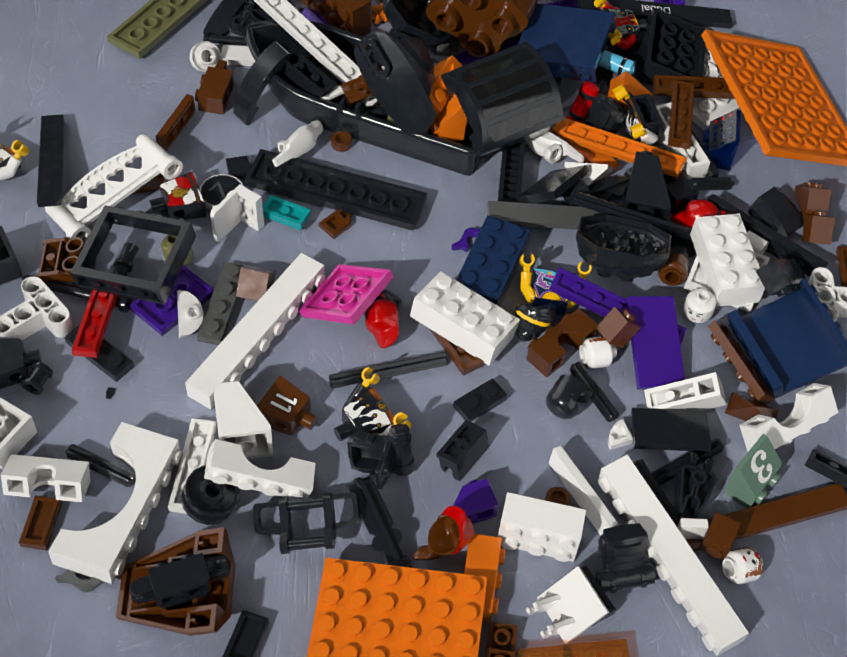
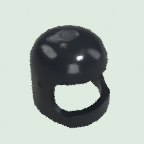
M561 375L548 393L546 405L549 411L556 417L571 419L579 412L577 402L587 403L593 396V391L580 380L569 375Z

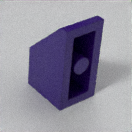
M487 478L480 481L472 480L462 486L454 502V506H458L465 511L472 524L497 516L499 504Z

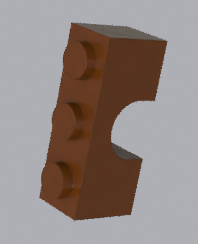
M580 308L572 314L567 313L559 324L550 326L539 339L535 338L530 342L526 360L547 378L564 365L567 351L560 345L569 344L579 351L580 345H583L587 338L597 337L598 330L596 327L599 324Z

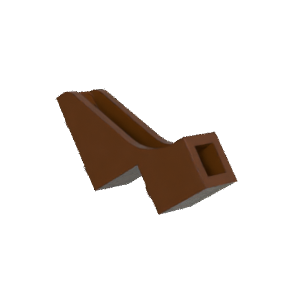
M803 182V186L795 185V196L803 215L802 241L831 245L835 218L828 217L831 190L824 189V184Z

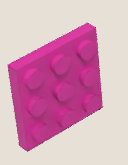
M338 264L303 304L299 312L305 318L354 325L368 307L373 304L378 295L387 287L394 276L391 270Z

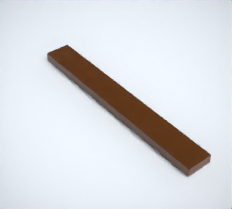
M837 483L727 513L724 516L741 523L734 539L735 541L846 510L847 494L842 485ZM713 518L708 519V527ZM685 539L693 552L700 550L703 540Z

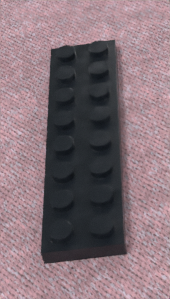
M260 149L244 179L245 186L334 210L339 209L345 213L414 231L427 199L426 192L297 158H291L275 167L272 160L279 154Z

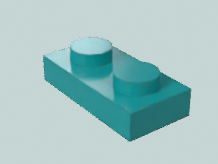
M270 195L262 206L263 217L300 231L311 216V209Z

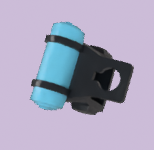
M604 48L596 68V82L594 83L599 86L600 83L607 80V85L610 86V81L625 71L634 76V61L630 60L627 56H619Z

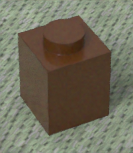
M614 306L596 328L609 344L623 348L641 326L635 321L636 315L629 309L622 310Z
M716 512L702 541L700 550L705 551L713 558L724 560L732 547L741 523Z

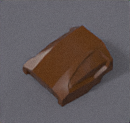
M79 237L43 240L44 248L39 273H36V277L42 281L75 282L70 272L87 240H82ZM96 260L91 269H95Z

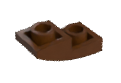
M490 622L485 657H514L517 625Z

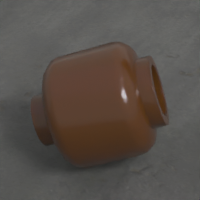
M670 252L667 262L658 270L659 279L669 286H677L685 282L689 270L687 258L678 252Z

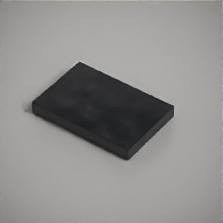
M587 165L550 171L517 197L519 203H536L557 199L588 174Z
M631 409L634 449L711 451L712 444L706 411Z

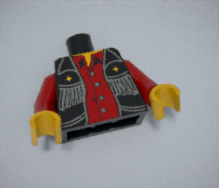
M606 0L594 1V6L599 7V11L615 12L616 30L614 34L610 33L605 44L607 51L619 48L626 51L637 42L639 33L647 30L646 19L636 20L631 9L614 7Z

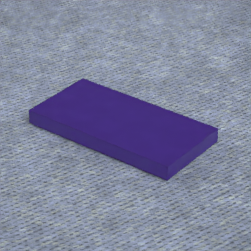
M628 296L626 298L627 309L636 315L635 321L641 326L638 332L631 338L637 390H646L685 380L674 296Z

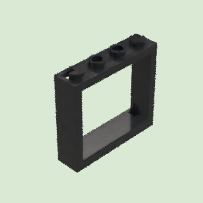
M105 205L70 274L77 287L165 305L196 238L192 223L185 219L178 220L164 215H153L139 210L132 211L119 206ZM113 224L177 236L156 282L91 269Z

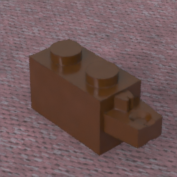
M218 60L215 67L208 66L206 73L202 74L201 86L195 92V101L198 102L199 111L224 114L234 87L233 70H228L226 66L227 61Z

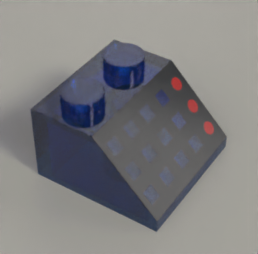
M736 109L710 121L708 130L704 129L702 142H705V145L703 147L717 169H731L740 143L741 110Z

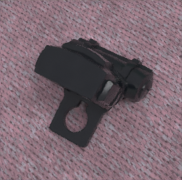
M393 425L389 428L388 435L354 431L347 442L351 469L375 475L376 486L379 490H382L388 477L393 472L399 476L410 475L414 471L415 460L412 454V435L408 425Z
M626 524L603 529V534L598 539L599 554L603 558V569L597 570L596 581L604 592L616 593L618 590L635 587L646 588L647 585L655 584V568L651 562H645L644 559L645 551L648 549V535L641 524Z

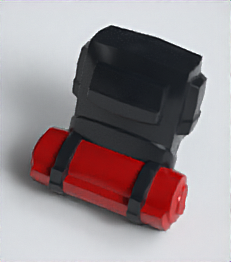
M585 81L582 87H580L572 107L569 109L567 118L580 123L585 122L592 127L616 134L627 112L623 110V106L614 98H609L608 94L599 93L600 88L595 83Z

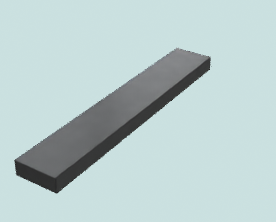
M488 201L487 215L526 227L578 230L581 217L603 214L578 206Z

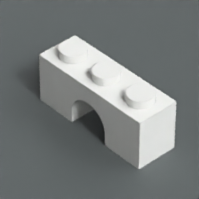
M11 454L1 473L3 494L11 496L30 497L33 490L38 486L53 485L55 487L56 500L83 502L91 482L89 462Z

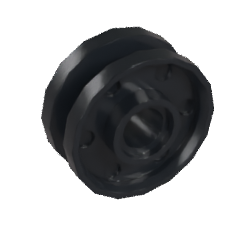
M206 465L195 469L187 478L181 495L182 507L187 515L198 523L206 525L219 524L228 519L234 511L239 500L240 488L230 484H217L212 480L204 479ZM205 492H211L216 497H209Z

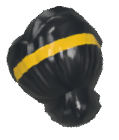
M517 304L515 317L520 319L516 330L518 339L522 342L531 341L535 334L544 332L550 323L553 322V310L548 306L532 307L530 304Z

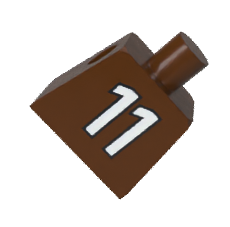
M280 375L257 404L258 409L271 425V429L287 435H293L300 425L312 430L318 420L317 416L310 413L309 396Z

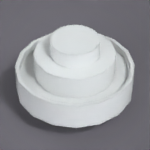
M208 41L197 43L190 52L192 66L202 73H206L208 66L215 67L218 60H221V53L217 46Z

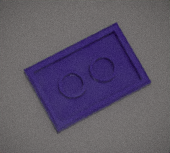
M182 266L165 305L136 299L129 304L132 312L163 336L178 324V290L191 293L202 305L212 297L214 289L187 267Z

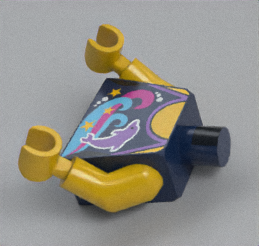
M524 254L520 257L519 262L523 267L520 289L532 307H550L554 312L553 321H555L556 315L563 316L567 309L573 308L576 303L548 290L556 271L534 267L530 271V266L535 261L534 255L531 254L530 264L524 262ZM581 261L578 264L579 277L585 279L591 273L592 266H589L587 272H583L580 270Z

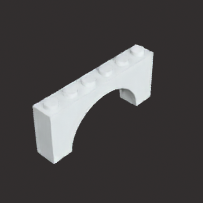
M121 422L110 444L113 456L127 463L136 475L135 487L131 498L114 518L98 527L81 531L61 529L48 551L53 565L89 577H95L110 584H113L117 575L120 576L122 574L128 553L134 551L140 530L146 528L149 513L152 508L157 507L160 500V492L163 486L166 487L169 484L171 471L174 465L177 466L180 463L182 456L178 439Z

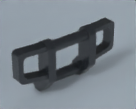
M354 492L335 495L325 493L323 497L297 500L283 498L276 502L254 504V530L257 534L280 535L279 546L281 554H290L293 550L320 547L335 549L336 529L357 524L361 520L359 496ZM351 498L353 501V518L336 523L334 500ZM279 507L281 530H264L262 528V509ZM323 507L325 521L324 536L292 540L291 511Z

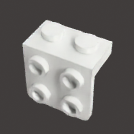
M241 184L230 191L221 203L212 208L210 213L214 240L220 242L241 221L260 231L264 227L262 197L257 192L251 191Z

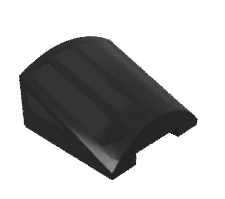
M527 41L441 75L449 95L457 96L474 132L469 138L478 157L539 137L564 120L561 97L556 81L544 59Z

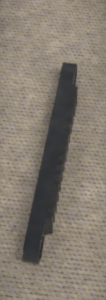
M524 91L510 95L507 112L529 104L528 95ZM514 99H520L524 103L521 105H515L512 101ZM528 111L505 120L504 138L527 128ZM525 141L502 149L497 201L519 203L517 197L521 195Z

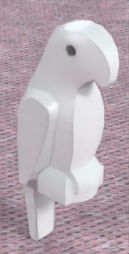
M315 120L309 125L301 126L287 140L279 141L277 144L280 154L272 160L274 166L277 167L291 158L296 159L315 147L317 138L324 129L321 121Z
M549 131L539 137L525 141V144L534 153L544 156L545 160L550 164H554L560 160L561 156L566 155L579 163H584V156Z

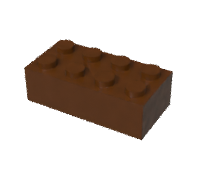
M301 0L305 6L318 12L331 26L360 36H365L371 32V0Z

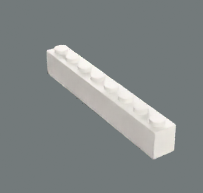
M300 253L185 382L187 396L212 410L215 407L213 384L223 381H240L241 375L254 365L260 353L268 349L273 338L282 333L285 324L290 319L292 320L296 317L299 308L326 279L324 276V265Z
M625 455L601 468L598 480L599 486L604 493H609L613 499L614 509L619 515L622 514L627 521L626 524L640 523L647 532L648 549L645 551V556L648 559L652 558L657 566V574L670 585L674 600L678 604L683 605L687 611L688 621L693 627H697L703 635L702 641L709 651L713 650L715 655L719 656L743 642L749 632L629 456Z

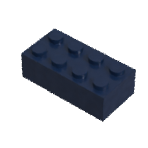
M487 215L456 281L500 307L518 269L520 257L528 247L530 229Z

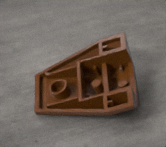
M221 527L198 531L125 565L121 577L116 618L189 636L217 633L231 617L236 565L227 529ZM203 553L204 558L225 555L230 574L212 582V589L207 596L166 609L157 606L156 600L148 603L143 602L138 605V603L135 604L131 599L130 583L135 581V579L138 580V578L148 576V569L153 568L158 563H170L180 560L185 555Z

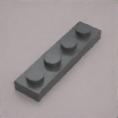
M224 262L197 335L199 342L219 345L223 341L238 300L236 292L240 269L243 265Z

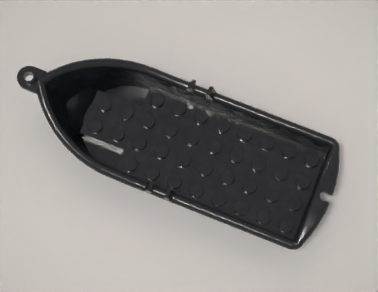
M238 16L229 21L230 32L245 37L255 61L269 45L276 41L287 51L293 48L336 82L338 87L343 84L275 20L255 23L253 20ZM310 21L357 65L354 56L356 43L365 37L338 27ZM368 44L369 48L373 50L372 45ZM431 59L434 67L436 64L441 62L435 59ZM276 71L267 84L285 110L291 116L306 124L319 120L324 130L334 133L345 131L352 136V139L466 176H471L474 173L482 157H478L469 138L474 133L469 123L466 125L463 141H450L437 137L435 134H432L431 129L429 134L410 135L403 133L395 123L387 121V118L368 115L367 107L362 101L350 106L344 94L326 101L319 96L303 92L290 85L277 75ZM499 79L492 80L496 89L495 94L510 89L509 84ZM510 95L492 103L485 116L486 121L507 113ZM502 122L487 127L488 135L491 138Z

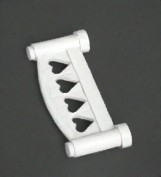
M141 134L136 139L137 145L108 159L94 168L62 198L61 206L45 207V211L66 233L67 238L79 237L82 240H87L91 233L87 226L99 217L105 205L114 207L160 173L169 180L178 177L183 169L182 162L177 157L170 156L149 135ZM136 158H142L141 169L126 167L127 164L134 162ZM117 171H124V181L108 180ZM105 183L104 195L90 194L92 189H96L99 184ZM87 196V207L85 209L71 207L81 197Z

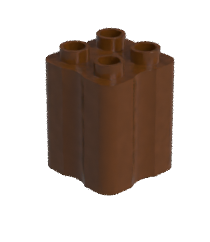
M430 0L426 8V15L438 29L454 35L471 56L481 58L495 54L500 50L504 40L516 36L526 28L538 0Z

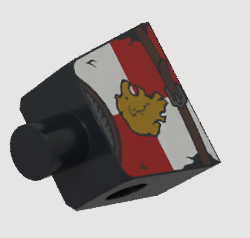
M193 172L162 183L159 186L161 197L149 200L153 213L166 210L168 218L190 220L207 217L205 202Z

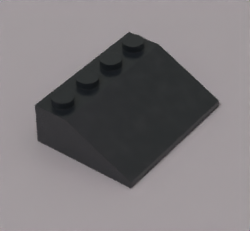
M654 7L646 18L647 30L641 33L635 78L653 85L654 75L703 77L706 45L701 35L705 29Z

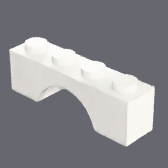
M813 383L796 393L794 408L784 421L778 423L775 418L758 414L739 426L747 451L752 448L762 434L768 436L774 449H777L782 445L791 443L797 436L810 432L811 428L816 425L828 422L830 417L839 412L831 386Z
M215 439L208 451L204 479L212 480L217 484L238 486L242 490L260 491L268 496L277 495L286 497L289 500L306 499L313 491L316 463L291 457L283 467L275 470H265L256 467L248 461L241 445Z

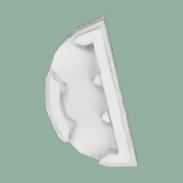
M178 290L179 338L190 336L198 330L203 321L204 313L201 303L194 295L187 291Z

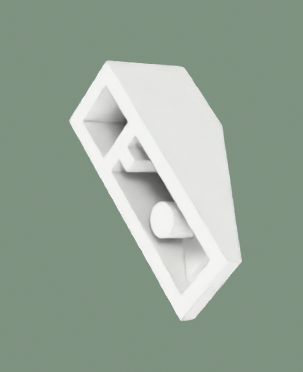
M716 372L644 390L647 408L703 411L727 405L723 384Z

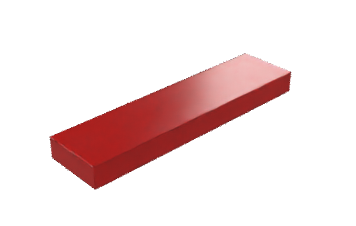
M92 290L71 350L73 356L98 357L118 295Z

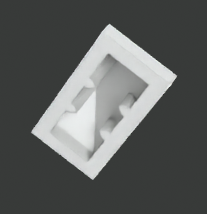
M565 162L566 168L587 165L589 172L581 179L587 186L612 172V167L608 164Z

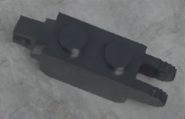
M203 553L188 554L180 560L170 563L161 562L148 569L149 575L132 581L129 591L131 599L135 604L138 603L139 605L143 602L148 603L156 600L157 606L166 609L207 596L212 589V582L230 574L229 565L225 555L204 558Z

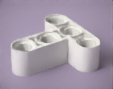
M823 267L814 269L808 284L816 288L821 303H826L834 322L838 317L847 318V287L834 286L833 275L828 269Z
M35 276L28 277L21 283L25 302L0 316V339L19 338L24 340L44 327H47L56 337L63 338L73 330V323L68 309L47 285Z

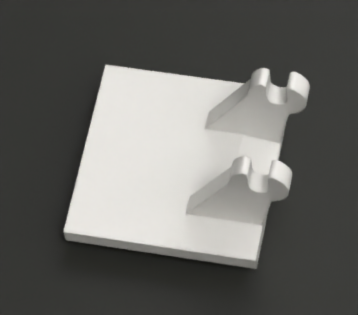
M577 566L538 596V601L532 603L533 607L526 608L528 615H533L537 612H547L554 624L547 626L548 630L540 632L542 638L560 635L565 644L570 643L609 613L580 566Z

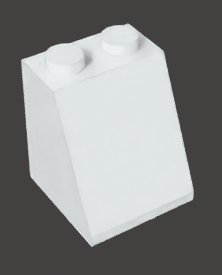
M223 381L213 384L219 440L241 445L247 459L274 456L271 425L240 382Z

